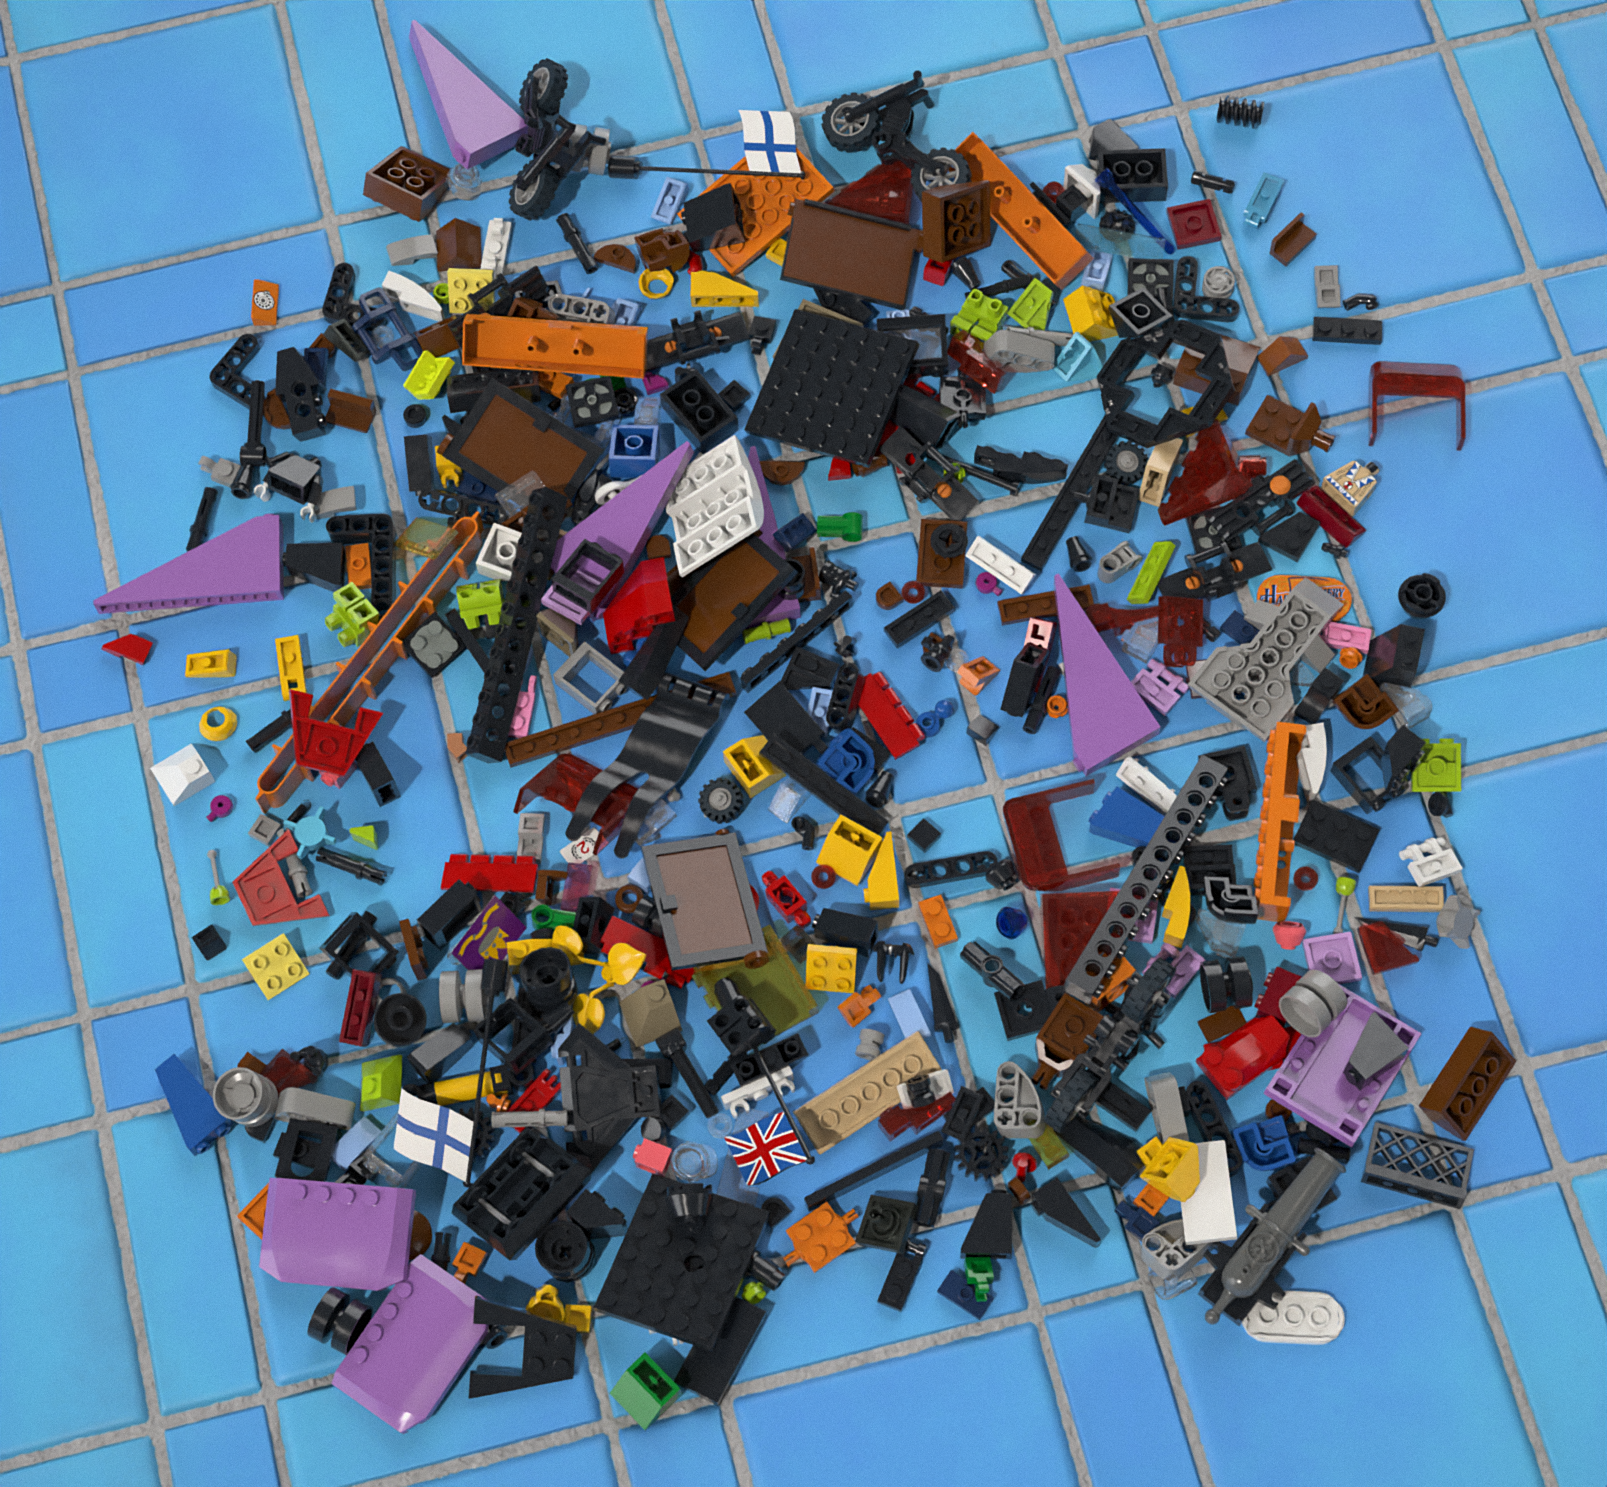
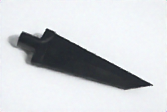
M1354 917L1365 930L1418 951H1422L1423 945L1436 948L1438 938L1426 935L1427 927Z
M927 963L935 1024L934 1029L935 1032H943L945 1043H951L955 1041L953 1030L959 1029L958 1022H956L940 975Z

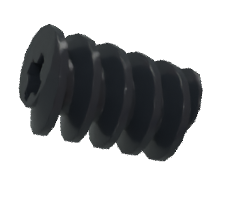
M1228 95L1224 101L1220 97L1216 118L1217 123H1220L1223 117H1225L1226 124H1229L1234 119V125L1237 126L1242 120L1243 127L1246 128L1248 123L1251 122L1252 129H1255L1258 123L1261 124L1265 102L1262 101L1259 107H1257L1256 100H1253L1249 106L1246 98L1239 104L1238 97H1235L1232 103Z

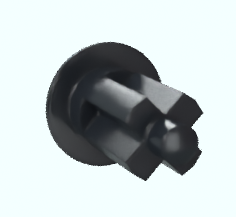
M286 451L271 458L265 456V462L268 469H270L273 463L284 461L294 454H289Z

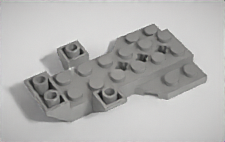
M1306 577L1291 590L1280 606L1257 600L1244 617L1247 622L1260 630L1251 643L1233 647H1216L1188 683L1187 687L1207 700L1206 703L1234 724L1244 731L1248 730L1265 743L1269 738L1270 730H1275L1276 723L1281 722L1294 705L1289 673L1300 659L1315 671L1321 673L1335 656L1319 635L1328 623L1330 624L1344 604ZM1272 656L1274 663H1265V658L1263 657L1268 658ZM1258 674V680L1260 681H1250L1251 677L1249 675L1254 676ZM1243 692L1245 700H1237L1235 693L1241 694Z

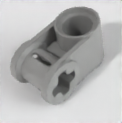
M1123 541L1101 558L1097 574L1102 582H1115L1125 573L1136 568L1142 561L1141 555H1136L1129 547L1130 543L1128 541ZM1105 567H1111L1114 570L1108 571Z

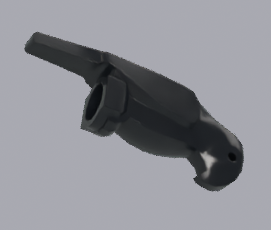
M609 453L594 468L577 490L571 514L572 524L575 527L599 507L600 504L595 501L596 491L603 485L612 482L611 479L601 474L609 464Z

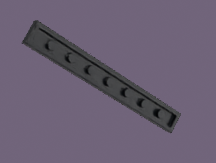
M1106 414L1023 553L1021 562L1042 571L1081 502L1073 501L1074 492L1087 494L1096 474L1100 472L1105 463L1104 460L1107 453L1118 441L1120 436L1111 433L1108 429Z

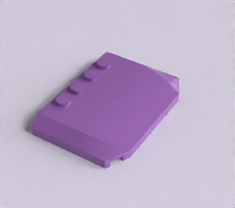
M270 1178L259 1267L279 1281L288 1283L382 1291L391 1285L406 1281L416 1190Z
M420 1254L408 1265L406 1281L395 1284L339 1365L331 1384L400 1433L405 1434L409 1432L407 1430L429 1420L488 1333L489 1324H473L475 1296L487 1299Z

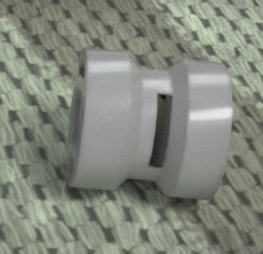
M861 1029L859 1035L861 1041L860 1045L856 1047L855 1055L862 1059L873 1060L880 1055L879 1047L883 1044L885 1035L876 1030Z

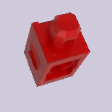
M772 871L764 873L762 875V882L766 886V898L788 924L794 920L803 929L810 925L811 919L806 912L807 902L787 877L783 875L778 879ZM781 892L783 896H790L792 898L791 907L790 903L780 901Z

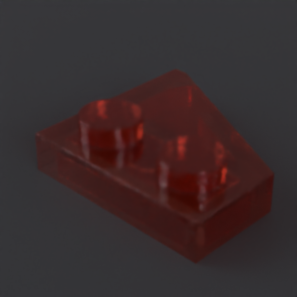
M1382 921L1357 928L1372 975L1419 962V958L1415 954L1413 955Z
M283 1048L260 1073V1075L268 1078L275 1085L278 1099L280 1092L286 1088H300L309 1083L314 1084L319 1080L316 1075H313L300 1062L296 1063L294 1060H291L290 1054Z

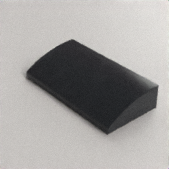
M505 368L447 376V398L450 413L471 411L492 378L530 403L541 401L538 371Z
M736 1297L714 1352L693 1345L674 1382L719 1407L767 1317L766 1311Z

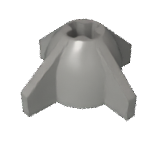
M1450 895L1436 919L1439 936L1450 938L1459 948H1470L1468 936L1473 929V919L1480 915V910H1469L1468 908L1461 907L1459 896Z

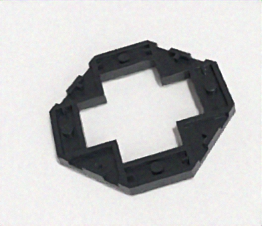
M1181 319L1173 322L1174 325L1161 329V327H1158L1138 338L1121 340L1097 375L1109 431L1145 448H1150L1210 428L1235 391L1220 334ZM1174 342L1205 355L1195 369V372L1198 376L1211 382L1189 415L1169 407L1159 424L1156 425L1125 412L1135 398V394L1133 391L1119 385L1141 353L1161 360L1169 346Z

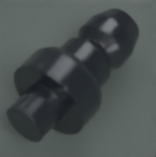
M1329 543L1322 544L1321 550L1334 555V558H1347L1348 551L1344 550V546H1335Z

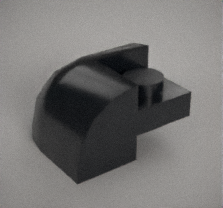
M1204 877L1206 905L1215 918L1232 924L1256 923L1258 909L1256 896H1253L1251 885H1230L1229 878Z

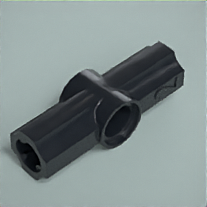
M976 941L969 942L964 946L960 953V958L983 977L985 985L994 987L1010 1002L1017 1001L1022 997L1023 992L1026 990V985L1003 966L1000 957L991 955Z
M929 1148L924 1174H921L917 1191L918 1210L913 1223L922 1227L934 1228L939 1203L943 1199L946 1185L945 1176L950 1158V1153L944 1150Z

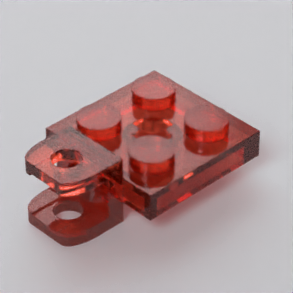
M1159 596L1158 644H1165L1163 645V660L1167 667L1182 668L1183 666L1195 665L1197 647H1202L1203 599ZM1179 616L1184 621V624L1180 626L1177 622ZM1173 653H1174V660H1175V662L1172 661V654H1173Z

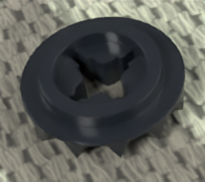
M1114 209L1112 212L1106 211L1105 215L1101 217L1099 229L1107 240L1122 242L1133 235L1135 222L1132 219V215H1128L1125 210L1121 212ZM1113 221L1116 223L1121 222V228L1118 226L1113 227Z
M943 524L933 531L930 543L936 555L938 554L944 559L947 557L955 559L956 556L963 554L968 544L966 532L960 526ZM950 535H952V542L955 544H951L950 547L946 548V542L944 541H947Z

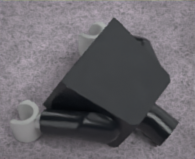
M293 455L284 461L273 463L262 480L264 481L263 485L259 484L254 488V494L257 498L260 497L263 502H266L271 497V493L268 490L270 489L304 505L307 502L308 505L300 510V515L305 520V516L311 513L309 520L313 523L316 520V514L313 509L314 506L318 505L323 489L322 464L316 457L306 460L297 455Z

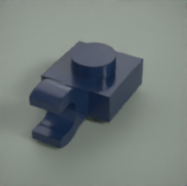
M1123 1201L1120 1202L1114 1211L1118 1216L1128 1221L1124 1228L1141 1242L1147 1233L1158 1227L1161 1223L1141 1206L1135 1212Z

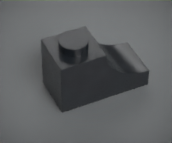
M1324 667L1295 709L1294 714L1309 724H1316L1332 704V699L1341 692L1344 680Z

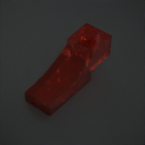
M961 330L952 337L947 350L948 355L961 364L959 370L993 394L997 393L1001 388L1006 373L985 355L979 346V340L965 330Z
M1096 603L1085 609V614L1098 633L1112 629L1115 637L1159 624L1161 619L1159 606L1125 610L1109 607L1108 603Z
M948 1092L927 1106L901 1109L899 1106H896L894 1109L889 1107L879 1115L878 1127L890 1142L909 1128L917 1135L950 1111L956 1098L951 1092Z

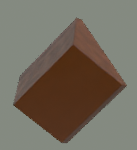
M454 218L436 231L438 272L448 271L449 268H481L480 227Z

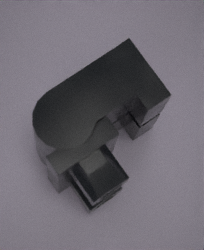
M745 995L734 998L707 1020L730 1054L740 1062L748 1057L747 1052L755 1045L759 1047L762 1043L767 1044L775 1037L776 1029L752 998L748 999Z

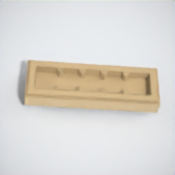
M1369 886V912H1440L1444 906L1443 886Z

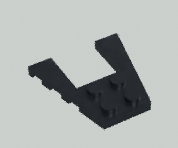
M475 1296L473 1324L525 1326L522 1373L470 1370L468 1399L573 1379L576 1325L546 1316L541 1317L531 1314L527 1310H518L497 1301L492 1302L482 1299L480 1296Z

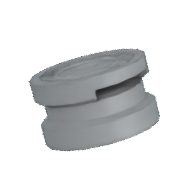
M1222 266L1212 267L1207 270L1202 284L1203 295L1205 297L1229 299L1233 293L1234 274L1228 268Z

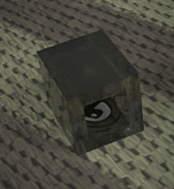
M798 925L778 940L790 956L799 964L807 959L808 944L816 945Z

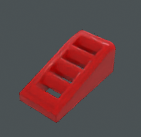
M929 258L924 267L923 280L943 286L956 258L942 263Z

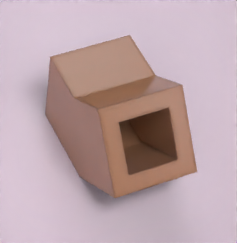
M447 734L449 753L460 763L468 756L465 754L467 747L464 744L463 734Z

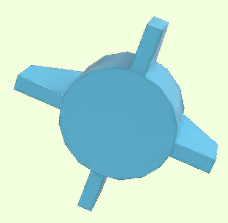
M319 807L315 817H304L297 824L288 820L283 822L285 827L295 832V837L300 844L297 856L300 859H303L310 851L318 850L324 845H335L337 842L334 837L328 835V830L323 823L324 807Z

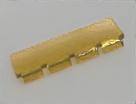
M416 517L395 541V546L435 560L458 532L455 529Z

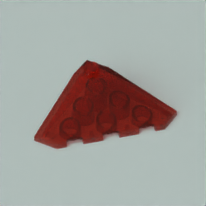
M900 161L892 165L878 164L866 172L865 176L856 182L853 181L843 188L838 195L832 199L829 198L823 203L910 225L914 194L911 184V169Z
M1215 419L1210 428L1198 432L1195 438L1198 442L1196 449L1188 451L1181 464L1184 467L1180 478L1175 477L1168 489V492L1171 494L1168 502L1160 504L1158 513L1164 526L1233 500L1253 486L1244 464L1218 419Z
M1119 891L1040 893L1046 989L1065 985L1068 975ZM1133 896L1134 898L1141 900V896ZM1122 914L1124 918H1131V916L1127 914ZM1110 933V935L1114 938L1120 937L1116 933Z

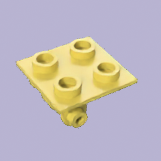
M284 933L242 959L267 1000H270L310 974Z

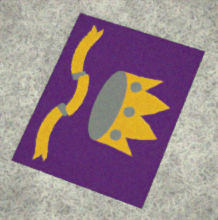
M494 895L452 950L451 954L467 970L483 969L484 959L503 960L508 954L506 943L517 941L527 927Z

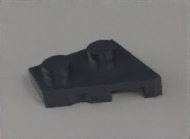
M1298 512L1260 535L1258 542L1298 563L1319 528L1320 522Z
M796 647L780 682L787 690L812 689V687L831 688L840 665Z

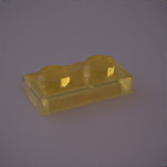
M1037 1120L1030 1121L1027 1126L1034 1125ZM1046 1123L1045 1131L1038 1138H1028L1048 1170L1070 1157L1053 1129Z

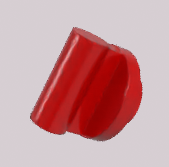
M1026 1152L1017 1153L1013 1156L1012 1164L1017 1169L1016 1177L1021 1182H1024L1026 1173L1035 1171L1037 1161L1031 1154Z

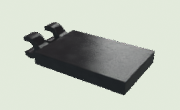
M780 681L744 711L767 740L773 734H776L802 755L813 745L821 755L828 749L821 740L825 735L824 731Z

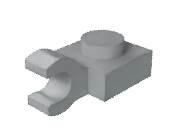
M202 456L198 463L201 465L200 470L212 474L210 476L212 481L230 487L241 469V465L220 458L218 463H216L212 459Z

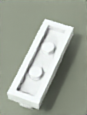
M503 218L489 220L480 268L483 270H493L494 280L498 274H504L512 230V223L504 221Z
M980 536L976 537L965 555L1020 594L1025 593L1036 576L1032 571Z
M1127 757L1116 773V776L1165 816L1177 797L1174 794L1175 790L1168 789L1163 782L1147 771V766L1142 767L1138 763L1139 760L1137 758Z
M790 1066L771 1074L782 1098L783 1093L781 1089L784 1086H788L792 1093L795 1092V1086L792 1082L794 1080L793 1072ZM765 1076L721 1096L725 1110L730 1109L732 1117L736 1119L738 1118L735 1111L737 1107H744L746 1113H749L750 1109L746 1101H760L766 1098L773 1089Z

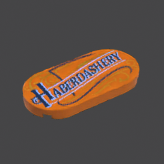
M1275 575L1265 579L1258 588L1256 601L1261 600L1280 606L1291 590L1306 577L1344 604L1331 621L1335 623L1347 615L1352 603V597L1346 585L1333 578Z

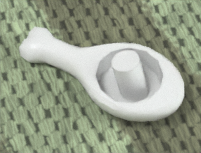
M639 477L629 481H613L603 485L596 491L595 501L600 505H604Z

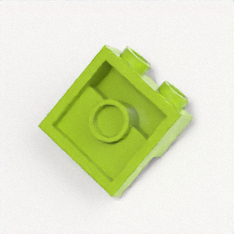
M1454 738L1439 739V743H1430V739H1422L1426 742L1423 749L1425 755L1420 760L1422 763L1417 770L1411 773V792H1461V743H1454Z

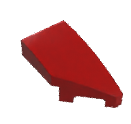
M129 634L103 644L101 650L119 658L123 656L143 665L153 642Z

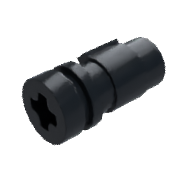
M756 1250L747 1272L764 1286H767L772 1291H776L786 1275L779 1270L777 1264L767 1257L764 1259L760 1256L761 1252Z

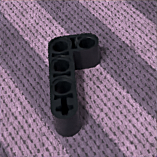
M1199 1081L1192 1082L1186 1089L1191 1108L1190 1114L1204 1142L1213 1141L1212 1137L1214 1136L1223 1137L1227 1158H1231L1236 1162L1235 1167H1228L1229 1177H1233L1241 1167L1242 1156L1208 1087ZM1193 1092H1195L1196 1095L1201 1094L1200 1102L1196 1096L1192 1097ZM1208 1113L1213 1116L1214 1121L1205 1122L1201 1115Z

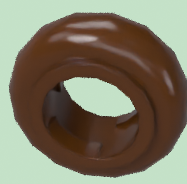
M633 884L625 885L617 891L615 903L622 912L634 913L638 903L645 895L638 886ZM627 894L637 896V900L633 904L623 902V898Z

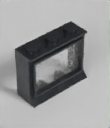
M945 314L877 319V331L918 341L919 348L908 372V378L918 379L922 376L940 377L949 375Z

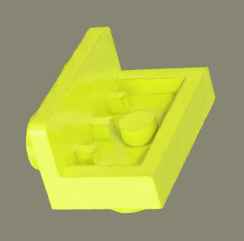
M423 351L403 387L418 400L434 399L440 393V387L445 379H447V376H450L455 362L449 357L436 358L429 351Z

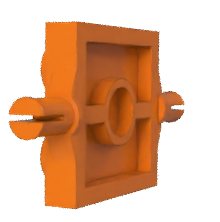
M825 1202L785 1230L793 1242L795 1250L782 1259L789 1267L801 1258L815 1274L856 1245V1242L848 1232L847 1225L859 1218L858 1214L852 1209L840 1217L833 1211L828 1202Z

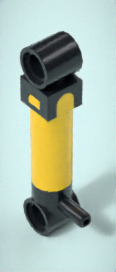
M505 1065L490 1067V1071L484 1072L481 1098L487 1097L489 1094L496 1095V1098L502 1097L504 1093L513 1095L512 1086L517 1091L525 1092L536 1080L532 1067L528 1065L520 1072L529 1074L528 1078L524 1081L516 1080L517 1076ZM479 1073L418 1086L408 1084L402 1089L411 1095H417L420 1100L439 1106L474 1100L477 1094Z

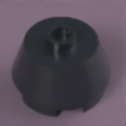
M1427 573L1410 576L1401 584L1398 591V599L1404 612L1409 617L1418 620L1426 619L1439 613L1446 600L1445 591L1440 584V580Z
M703 1183L682 1184L679 1190H674V1186L666 1188L667 1197L664 1199L672 1219L683 1220V1223L691 1224L698 1223L699 1219L710 1216L715 1198L712 1185H707L704 1189Z

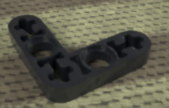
M1191 256L1180 258L1177 264L1173 304L1175 306V309H1173L1175 315L1185 319L1217 322L1235 321L1239 315V304L1232 299L1195 296L1198 263ZM1185 265H1189L1190 267L1189 276H1184ZM1182 283H1188L1192 288L1189 291H1183L1179 286ZM1181 304H1186L1185 310L1181 309ZM1194 304H1197L1196 311H1193ZM1207 304L1213 310L1205 313L1201 311L1200 307ZM1217 306H1219V313H1216ZM1227 308H1231V314L1227 313Z
M340 263L335 267L322 307V313L325 320L330 324L345 318L352 327L365 314L360 305L348 303L355 281L354 269L348 263ZM345 271H348V274H345L344 276V283H342L341 274H344ZM342 289L345 291L341 297L333 296L335 290ZM334 304H336L335 308L337 312H334L333 315H330L329 312H333ZM369 307L370 311H373V310H375V309H378V308ZM353 312L360 313V317L357 320H350L348 317ZM386 318L371 324L366 330H383L387 325Z
M244 334L239 337L212 369L209 378L215 389L250 410V397L248 395H251V384L238 375L258 353L259 344L254 335ZM251 343H252V345H253L252 347L247 346V347L245 348V346H244L245 344H251ZM232 358L240 359L238 365H229V361ZM223 376H224V378H225L224 380L219 379V380L217 381V379H216L217 377H223ZM242 385L244 390L241 393L235 394L232 392L235 386Z

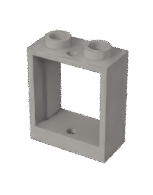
M585 641L553 674L555 684L593 714L609 710L612 706V701L618 695H623L627 690L625 686L618 682L624 672ZM589 661L616 680L596 703L569 683Z

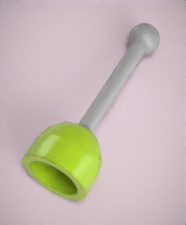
M209 850L207 856L211 860L215 887L210 891V903L217 906L224 905L230 901L229 892L226 887L219 883L215 860L217 853L215 850Z
M1338 877L1336 879V891L1341 895L1337 926L1333 930L1334 934L1343 933L1341 926L1346 896L1351 895L1356 886L1354 879Z

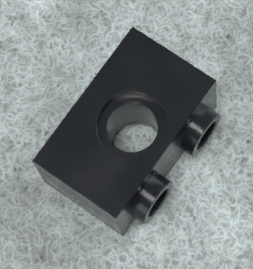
M579 897L573 930L578 933L582 940L583 948L581 951L584 954L603 953L601 950L604 943L600 941L614 914L615 908L601 897Z

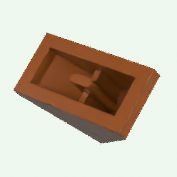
M1279 336L1257 356V360L1267 376L1308 359L1307 353L1297 338Z

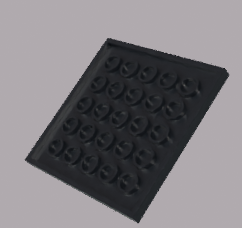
M795 309L745 426V432L869 468L919 348L918 341Z

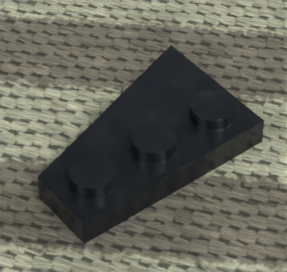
M813 288L821 306L860 322L863 325L874 317L873 312L859 299Z

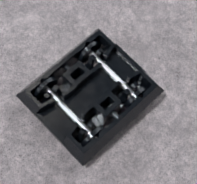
M526 1127L453 1204L451 1213L509 1261L517 1260L590 1181L592 1171L537 1129Z

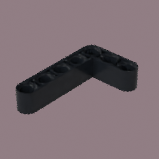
M387 514L331 517L326 522V530L333 543H343V545L372 543L371 604L378 613L382 610H389L396 601V529L392 518ZM383 526H389L385 530H379ZM360 527H366L363 531H357ZM342 528L340 532H334L336 529ZM382 547H388L385 551H379ZM382 568H388L385 572H379ZM382 589H388L385 593H379ZM379 614L378 623L385 614Z

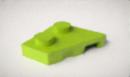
M1034 278L1007 314L1025 329L1033 327L1034 330L1045 331L1054 292Z

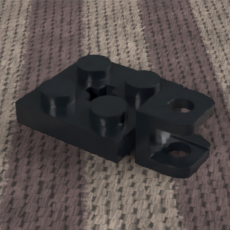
M1245 746L1203 754L1228 768L1229 773L1234 774L1228 779L1223 791L1218 790L1215 794L1218 797L1216 801L1221 800V806L1226 819L1234 821L1246 818L1250 805L1248 794L1256 793L1257 786Z
M1042 980L1025 984L1026 990L1023 992L1022 997L1017 1001L1011 1002L999 991L994 992L1007 1041L1039 1033L1059 1003L1058 1000L1062 998L1064 993L1070 995L1063 991L1064 986H1055L1044 990ZM1022 1005H1025L1026 1008H1031L1032 1011L1028 1012V1016H1023V1014L1017 1012L1021 1010Z

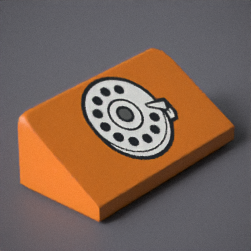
M254 279L251 319L254 326L276 325L279 296L278 284Z

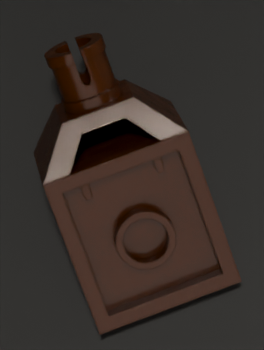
M1269 395L1265 397L1245 431V435L1289 457L1308 451L1311 445L1328 453L1336 439V436L1320 429L1322 421L1315 403L1311 402L1306 412L1303 413Z
M1064 993L1036 1037L1035 1052L1038 1068L1031 1076V1082L1037 1086L1041 1080L1039 1088L1047 1090L1055 1076L1063 1077L1078 1054L1088 1052L1090 1047L1083 1040L1088 1034L1095 1039L1097 1038L1094 1030L1104 1016Z

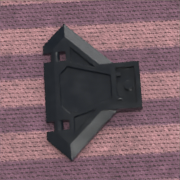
M578 1023L558 1048V1057H566L567 1067L559 1068L563 1110H568V1126H564L565 1132H572L573 1142H566V1151L593 1172L636 1118L662 1116L658 1065L632 1068L582 1024ZM581 1055V1065L577 1066L576 1056ZM583 1130H587V1141H583Z

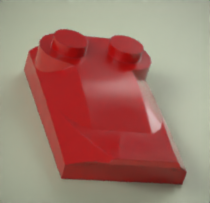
M1273 1015L1253 1018L1215 1046L1207 1048L1196 1059V1064L1224 1098L1228 1100L1286 1057V1048L1290 1036Z

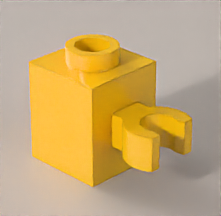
M435 446L436 467L443 488H447L448 480H454L456 487H459V477L463 474V470L438 454L437 449L439 446Z

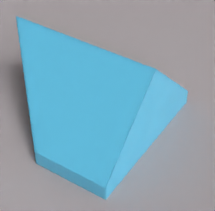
M1075 332L1056 359L1053 370L1066 382L1097 378L1103 365L1094 346L1079 332Z

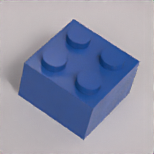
M613 425L609 452L611 477L637 478L658 463L660 451L659 425Z

